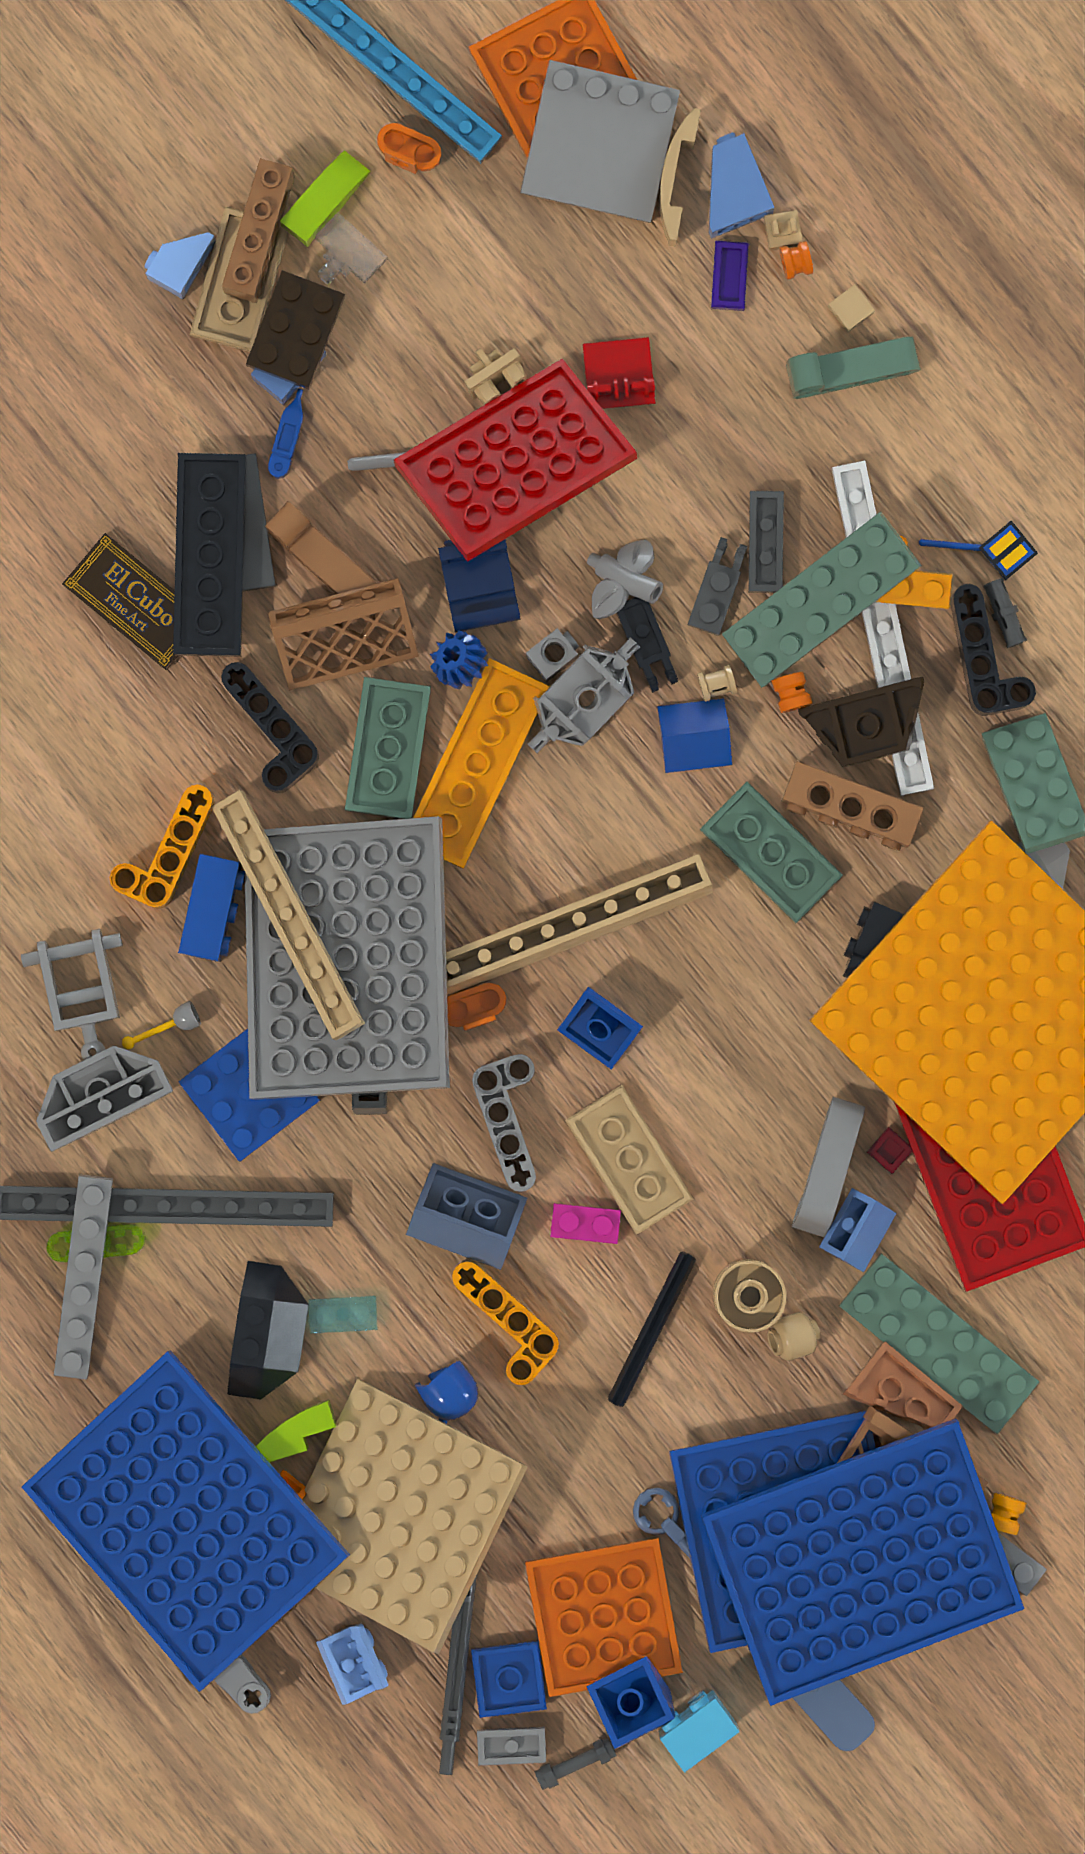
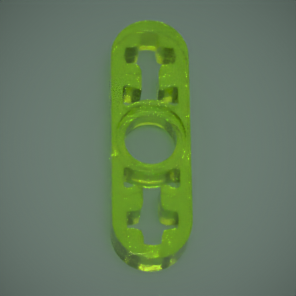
M135 1224L107 1226L103 1258L138 1253L145 1245L146 1237L144 1231ZM72 1230L57 1232L48 1239L47 1253L54 1261L68 1262L69 1250L66 1251V1256L63 1257L60 1251H54L53 1247L54 1244L59 1243V1237H64L65 1242L70 1243ZM114 1230V1238L126 1236V1230H131L132 1235H138L139 1242L133 1243V1249H128L125 1243L115 1244L117 1251L111 1252L112 1239L109 1231Z

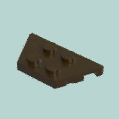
M917 677L798 709V712L816 731V735L822 743L830 748L832 755L842 767L909 751L924 687V678Z

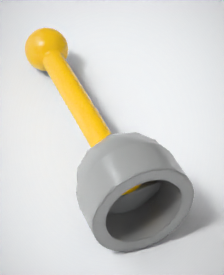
M188 1001L175 1009L173 1020L137 1036L124 1037L122 1039V1046L127 1050L132 1049L135 1043L174 1026L183 1030H192L201 1026L199 1015L193 1003Z

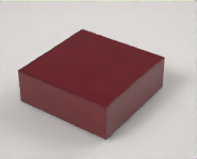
M887 1127L866 1153L890 1174H893L911 1154L912 1149L905 1140L890 1127Z

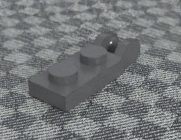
M720 537L713 560L709 561L687 624L717 636L720 634L741 574L739 569L748 547L740 544V547L736 550L732 568L720 565L722 555L725 554L728 545V539Z

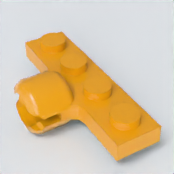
M900 536L902 540L905 542V544L908 546V541L906 540V538ZM915 571L876 602L949 609L953 574Z

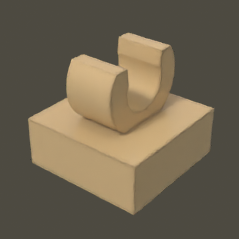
M797 210L764 215L769 251L777 250L782 246L795 247L799 242H803Z

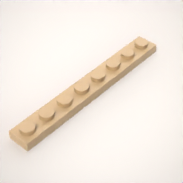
M239 790L213 805L212 809L332 1039L337 1041L364 1025L365 1022L245 793Z

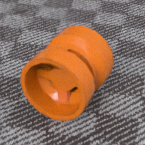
M804 672L789 674L771 681L774 691L779 693L780 701L778 706L780 713L795 711L813 704L810 694L804 689L806 682Z

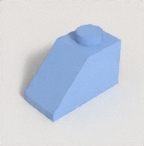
M207 232L162 244L158 252L153 250L144 268L148 269L145 273L148 280L184 299L214 247L216 241L214 235Z

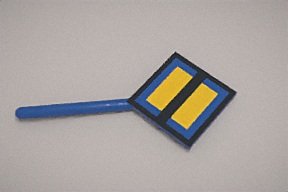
M1012 521L1008 522L982 545L919 540L920 546L981 551L1005 581L1038 554Z

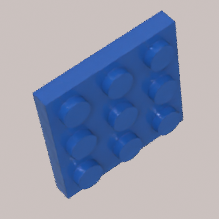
M248 1029L178 1081L239 1162L321 1101L318 1096L249 1099Z

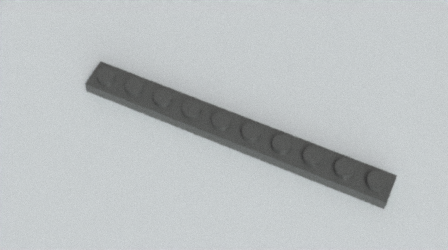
M0 1186V1220L73 1221L77 1187ZM112 1188L108 1222L333 1227L334 1193Z

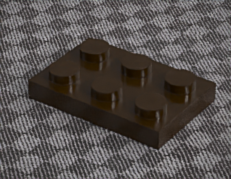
M282 270L248 356L246 366L309 390L345 299V294Z

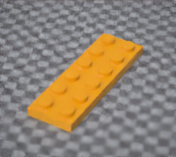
M491 658L487 661L488 666L484 668L481 674L482 678H479L413 817L439 816L442 818L443 860L462 869L465 868L538 714L533 698L536 696L539 699L550 688V686Z

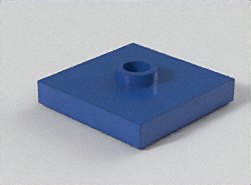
M539 1640L471 1649L479 1718L547 1709Z

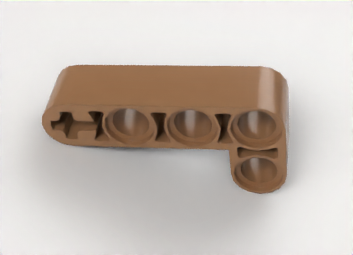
M287 501L265 525L267 532L335 594L377 584L311 525L307 517L290 502Z

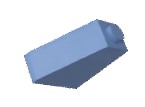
M735 133L724 135L716 140L717 144L712 149L709 235L711 239L764 218V215L773 214L774 211L773 202L745 134L736 136Z

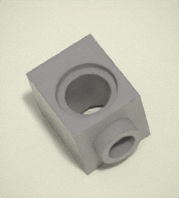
M557 628L527 651L526 658L547 683L578 658V653L575 650L579 645L568 631L562 634ZM551 645H558L564 650V657L558 662H551L545 656V650Z

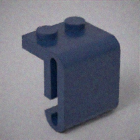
M506 539L468 562L451 540L444 541L445 547L438 548L455 633L458 630L467 631L521 620Z

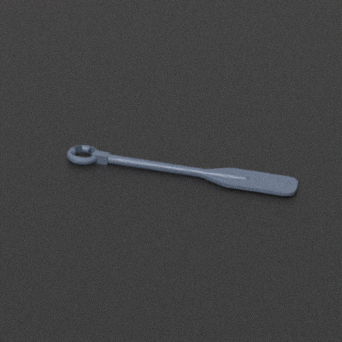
M661 1488L647 1489L642 1492L635 1500L633 1506V1517L638 1527L645 1533L652 1535L667 1533L690 1558L685 1532L677 1525L680 1510L674 1495ZM654 1494L663 1495L661 1501L667 1507L673 1506L674 1510L673 1517L665 1519L661 1523L662 1528L657 1529L649 1527L651 1522L645 1515L639 1517L640 1504L646 1506L648 1502L652 1501L651 1495ZM841 1680L793 1697L795 1702L840 1750L852 1751L856 1749L874 1731L875 1722L871 1713Z

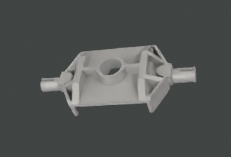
M631 637L614 653L584 645L585 651L539 699L536 696L533 698L542 727L540 728L541 731L527 744L537 754L551 739L553 741L557 739L583 746L634 694L627 669L629 664L626 661L640 646ZM586 690L594 691L595 698L592 704L580 706L579 696Z

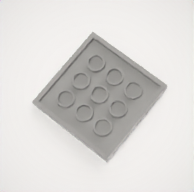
M549 60L520 193L651 223L680 90Z

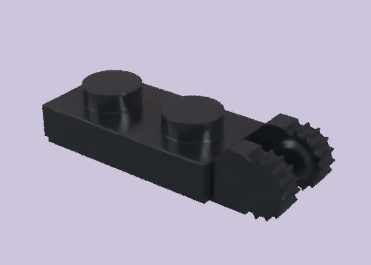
M637 597L626 601L624 607L616 614L627 640L631 637L640 646L633 655L639 669L643 670L651 692L659 690V683L650 667L651 664L662 661L666 678L670 681L671 685L677 683L678 678L669 658L671 654L649 602Z

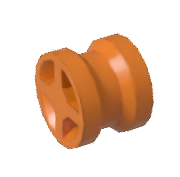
M806 241L799 242L797 247L789 248L788 246H782L779 248L782 267L787 280L793 279L796 274L800 273L805 275L813 274L811 254Z

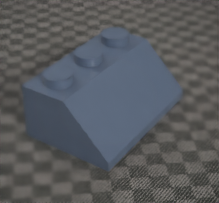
M433 1163L416 1204L406 1235L501 1270L527 1197Z

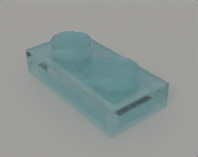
M376 1296L308 1299L310 1334L378 1330Z

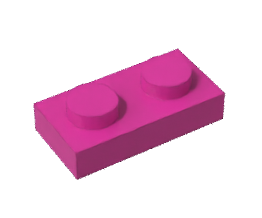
M554 1203L550 1237L618 1244L621 1210Z

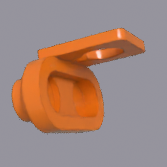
M390 123L382 127L378 133L377 143L380 151L385 156V161L416 174L418 170L430 171L441 160V148L437 141L398 123Z
M485 983L448 996V1025L463 1027L464 1031L497 1021L495 1016L501 1013L506 1005L504 990L497 984Z

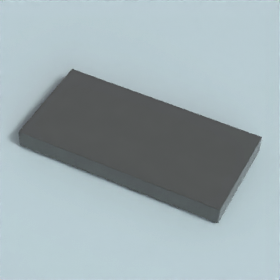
M256 453L246 455L243 592L276 587L269 537L265 528L267 523Z

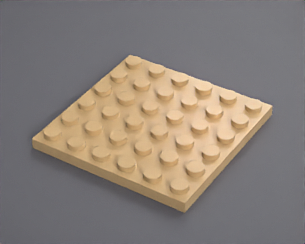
M357 1379L336 1422V1427L333 1429L306 1485L305 1492L307 1494L302 1499L350 1554L315 1588L425 1649L439 1654L528 1466L390 1394Z

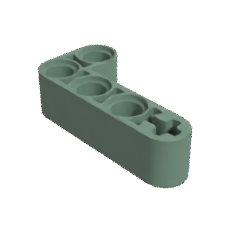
M913 337L898 338L818 356L815 352L801 354L789 358L786 364L794 399L902 377L921 370Z

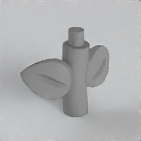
M644 539L626 544L618 551L617 559L608 554H604L602 557L595 553L590 554L587 564L595 568L597 576L604 579L596 585L593 591L592 613L594 618L603 619L617 613L624 607L629 595L651 604L658 600L663 590V583L642 575L654 561L653 546L648 540Z

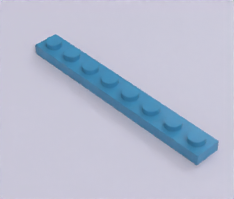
M285 0L480 164L502 139L500 133L340 0Z

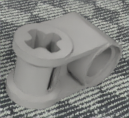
M242 1654L214 1679L239 1707L247 1713H258L270 1702L271 1692L269 1687L258 1676ZM248 1689L252 1692L258 1689L262 1695L258 1698L261 1702L260 1705L257 1702L250 1704L247 1701V1698L250 1696L247 1691Z

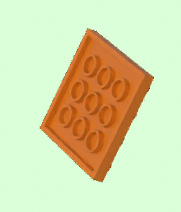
M557 0L468 47L526 158H528L549 60L637 80L595 0Z
M658 1537L525 1561L549 1697L588 1690L586 1686L645 1656L650 1659L661 1677L683 1673Z

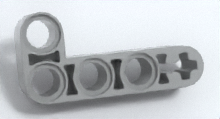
M522 1054L513 1055L484 1065L475 1071L472 1078L473 1087L505 1180L511 1189L518 1192L530 1189L536 1179L535 1170L507 1092L509 1089L526 1084L534 1075L533 1062ZM516 1060H523L529 1066V1074L524 1079H515L510 1074V1065ZM484 1071H491L497 1076V1085L492 1090H483L478 1085V1077ZM495 1103H503L508 1108V1117L503 1122H494L489 1116V1109ZM509 1134L517 1137L520 1144L518 1151L510 1155L505 1154L500 1148L501 1139ZM521 1154L525 1155L526 1161H519L521 1169L523 1171L529 1170L531 1175L526 1179L527 1184L525 1186H520L519 1182H512L511 1176L515 1175V1168L513 1164L506 1167L504 1160L515 1159Z
M832 1097L806 1186L796 1209L792 1228L825 1237L838 1205L865 1106Z

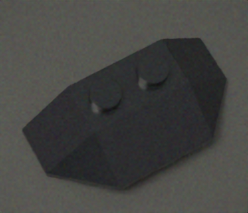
M254 1261L247 1262L231 1353L227 1395L261 1400L299 1372L309 1304L281 1265Z

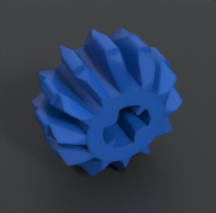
M458 630L455 635L446 633L444 643L436 642L439 649L437 652L430 654L435 661L430 667L437 674L436 677L441 683L460 690L463 684L472 687L474 677L482 678L479 671L481 668L488 666L486 660L483 659L488 652L481 645L480 639Z

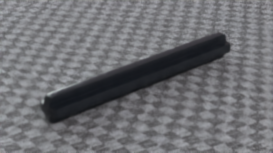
M686 1252L679 1253L608 1396V1401L619 1407L625 1405L696 1262L694 1256Z

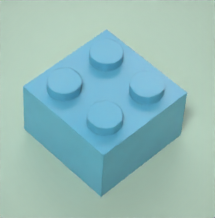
M704 1690L696 1694L687 1702L689 1708L681 1714L675 1711V1718L661 1726L658 1730L660 1740L684 1773L740 1732L737 1722L713 1690L708 1694Z

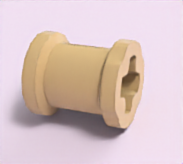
M730 664L725 665L724 670L705 675L702 672L697 673L705 702L710 701V698L724 693L731 692L732 694H737Z

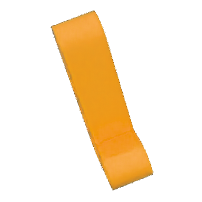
M198 784L191 785L184 791L148 872L131 864H119L113 868L109 877L113 889L152 908L160 909L170 904L213 810L214 796L206 787ZM202 792L203 798L207 802L205 806L199 805L194 813L197 817H201L197 823L191 817L182 814L184 810L191 814L194 804L190 801L192 795L198 796ZM181 823H190L193 826V835L188 840H179L176 836V828ZM169 853L177 854L180 860L179 866L174 871H165L162 867V859ZM124 870H130L134 873L135 881L131 887L121 888L117 881L118 875ZM154 884H162L166 890L165 897L159 902H152L148 896V891Z
M473 1261L459 1263L452 1274V1280L456 1288L521 1344L507 1362V1377L516 1385L530 1383L556 1354L559 1347L557 1335ZM463 1268L468 1271L470 1268H473L476 1271L473 1276L475 1280L481 1284L483 1278H485L490 1283L482 1287L478 1296L475 1297L471 1293L476 1289L470 1282H467L465 1285L460 1283L462 1277L459 1273L460 1269ZM495 1289L502 1294L503 1302L499 1307L489 1308L485 1305L483 1295L486 1291ZM514 1312H522L527 1316L528 1325L523 1330L517 1331L510 1327L508 1319ZM541 1334L549 1335L554 1342L553 1348L547 1353H540L534 1347L535 1338ZM517 1360H525L530 1364L531 1372L526 1378H517L512 1373L511 1367Z

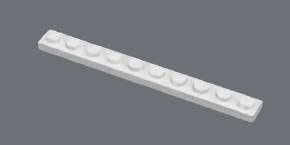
M865 461L836 466L831 469L846 538L876 515ZM874 602L862 612L876 684L877 688L910 680L911 676L896 605ZM917 714L910 750L892 755L900 796L934 789L919 714Z

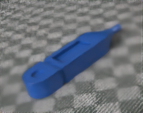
M297 389L296 397L285 408L281 416L268 463V470L272 477L276 479L284 478L290 470L291 459H293L303 423L302 389Z

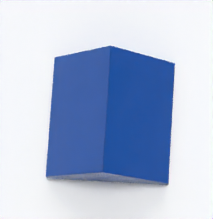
M724 698L707 702L698 701L657 706L665 773L732 765L730 728Z
M587 987L557 1030L612 1070L643 1026L590 987Z
M647 1656L586 1686L614 1749L665 1725L675 1718L671 1690Z

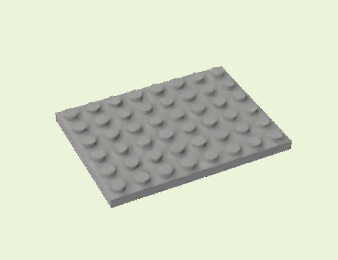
M437 816L263 829L365 1024L337 1041L332 1039L245 873L249 1099L260 1100L450 1088L442 818Z

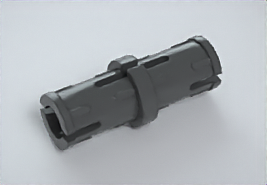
M1000 578L983 585L994 611L992 618L999 624L1006 647L1011 648L1026 642L1027 638L1016 614L1019 610L1017 605L1013 606L1004 584V579Z

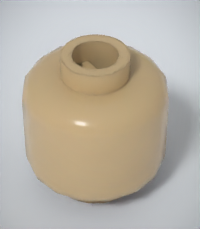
M797 1312L779 1318L772 1325L771 1330L767 1334L768 1342L775 1356H781L786 1361H792L810 1355L816 1350L817 1340L820 1339V1330L815 1320L810 1321L805 1314Z

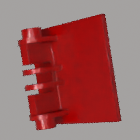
M649 337L582 344L587 390L602 409L656 404Z

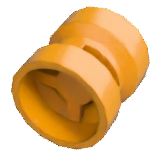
M994 1493L992 1499L994 1507L991 1515L996 1529L1017 1535L1020 1528L1018 1518L1020 1514L1024 1513L1027 1502Z

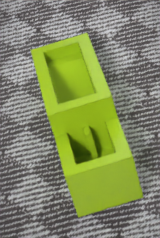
M344 150L280 221L281 227L308 247L327 223L330 224L371 171Z
M330 1400L308 1407L288 1418L273 1429L255 1447L268 1462L307 1451L309 1449L306 1440L307 1436L336 1427V1420Z

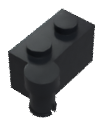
M873 902L870 908L864 906L856 924L862 927L858 938H850L843 955L849 958L843 977L848 978L905 914Z

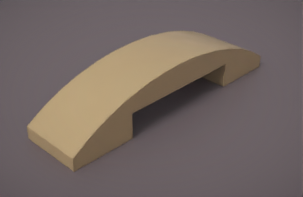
M694 108L681 123L670 143L663 165L659 202L662 226L669 246L676 247L683 207L670 205L680 147L694 149L701 109Z

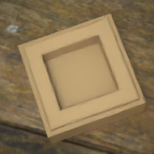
M855 284L828 304V308L847 332L851 331L875 312L874 308Z

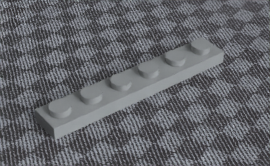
M79 1174L54 1376L86 1380L89 1376L113 1178Z

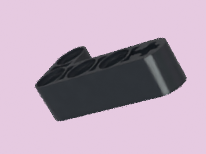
M973 584L960 586L953 593L950 606L971 709L978 715L989 716L1021 710L1027 707L1036 695L1034 683L1025 677L999 679L983 594ZM964 593H967L968 598L975 599V602L970 606L971 616L978 614L979 617H971L962 621L961 617H966L968 614L966 604L959 603ZM970 625L977 626L982 633L981 640L978 642L969 641L965 636V628ZM975 658L985 660L988 664L987 674H975L971 668L972 660ZM1021 685L1027 690L1026 701L1018 702L1012 698V686ZM988 691L994 696L995 703L993 707L984 708L978 703L977 696L979 692Z
M231 663L222 672V683L281 752L264 767L262 781L270 791L284 793L317 765L319 752L314 743L251 670L242 663ZM233 672L239 675L244 672L246 674L243 676V680L250 689L254 684L258 687L248 691L244 699H241L240 696L244 695L245 692L236 683L232 686L230 685L233 681L230 675ZM257 696H264L269 702L268 708L262 713L253 712L250 707L251 701ZM285 721L290 724L291 730L287 737L276 738L273 736L272 729L275 723ZM302 746L309 747L313 753L312 759L306 764L297 763L294 759L295 751ZM276 768L284 769L287 773L286 781L280 786H274L269 782V774Z

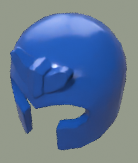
M457 1361L448 1367L429 1374L428 1377L431 1382L428 1385H421L420 1382L414 1385L428 1410L445 1424L449 1420H455L466 1415L475 1406L478 1399L477 1383L461 1361Z

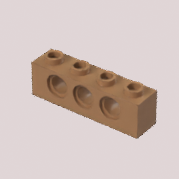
M260 158L222 283V288L226 295L254 303L258 302L281 225L280 221L283 218L295 178L292 167Z
M798 761L794 765L781 802L788 804L786 808L788 811L805 816L807 811L819 815V822L837 828L838 823L851 827L849 833L864 839H868L870 835L882 839L881 845L896 851H900L901 846L905 848L910 846L924 809ZM816 787L825 789L829 796L828 802L824 805L814 804L810 798L811 790ZM847 799L857 801L860 806L859 814L855 817L845 815L842 811L843 801ZM877 811H886L890 814L892 822L889 828L881 829L875 825L873 818Z

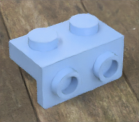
M362 1623L350 1625L316 1642L342 1705L353 1702L375 1690L388 1687L386 1667L377 1658L373 1649V1636L367 1628H364Z

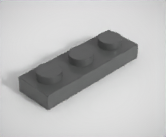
M750 491L748 593H775L783 587L784 491Z

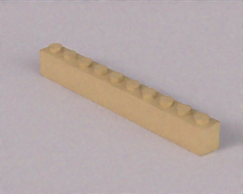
M700 854L446 952L447 996L712 894V884Z

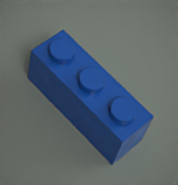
M204 854L199 855L178 953L221 962L222 956H228L232 938L226 936L229 923L235 924L239 904L233 903L236 890L242 891L245 880V871L241 870L240 862Z

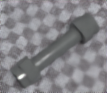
M609 1737L593 1742L594 1748L551 1767L550 1763H547L534 1771L542 1790L559 1785L558 1779L599 1760L602 1765L611 1761L617 1755Z

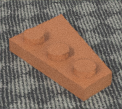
M883 1342L842 1394L926 1429L954 1419L963 1407V1405L887 1342Z

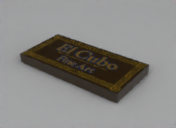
M104 533L62 585L163 669L167 670L178 657L173 655L175 590L109 535Z

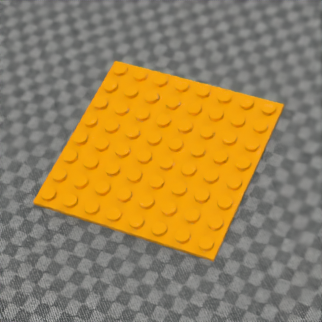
M989 821L809 1021L1001 1204L1012 1195L1085 1113V911L993 821Z

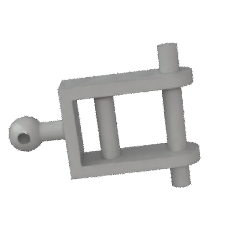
M101 929L91 931L92 939L48 948L46 940L37 942L38 951L21 954L23 967L41 964L54 1031L76 1027L82 1029L85 1043L81 1049L83 1060L92 1057L90 1052L93 1048L96 1049V1054L106 1050L104 1045L97 1039L95 1024L120 1018L106 953L107 949L123 946L120 933L103 936ZM95 952L102 985L58 994L52 961ZM105 998L107 1011L64 1020L61 1007Z

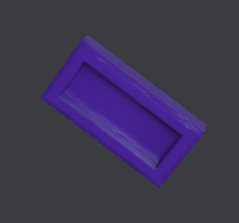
M715 241L711 309L745 310L749 243Z

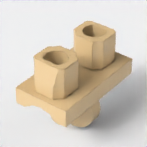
M480 348L475 351L479 361L469 367L474 375L464 382L473 400L478 398L485 405L501 395L495 385L505 379L510 387L514 388L527 380V377L523 370L524 366L521 357L515 348L503 356L497 349L486 355Z

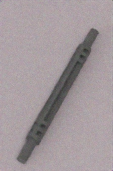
M477 1575L452 1625L444 1707L442 1709L443 1717L439 1737L440 1740H443L439 1774L453 1775L456 1742L460 1741L463 1696Z

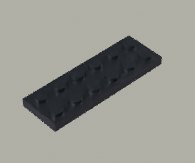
M178 453L173 655L241 657L246 482L245 454Z

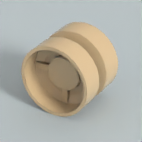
M743 1259L729 1264L720 1272L713 1287V1302L720 1317L732 1328L748 1333L759 1332L771 1327L781 1317L786 1305V1289L783 1280L773 1268L758 1260Z

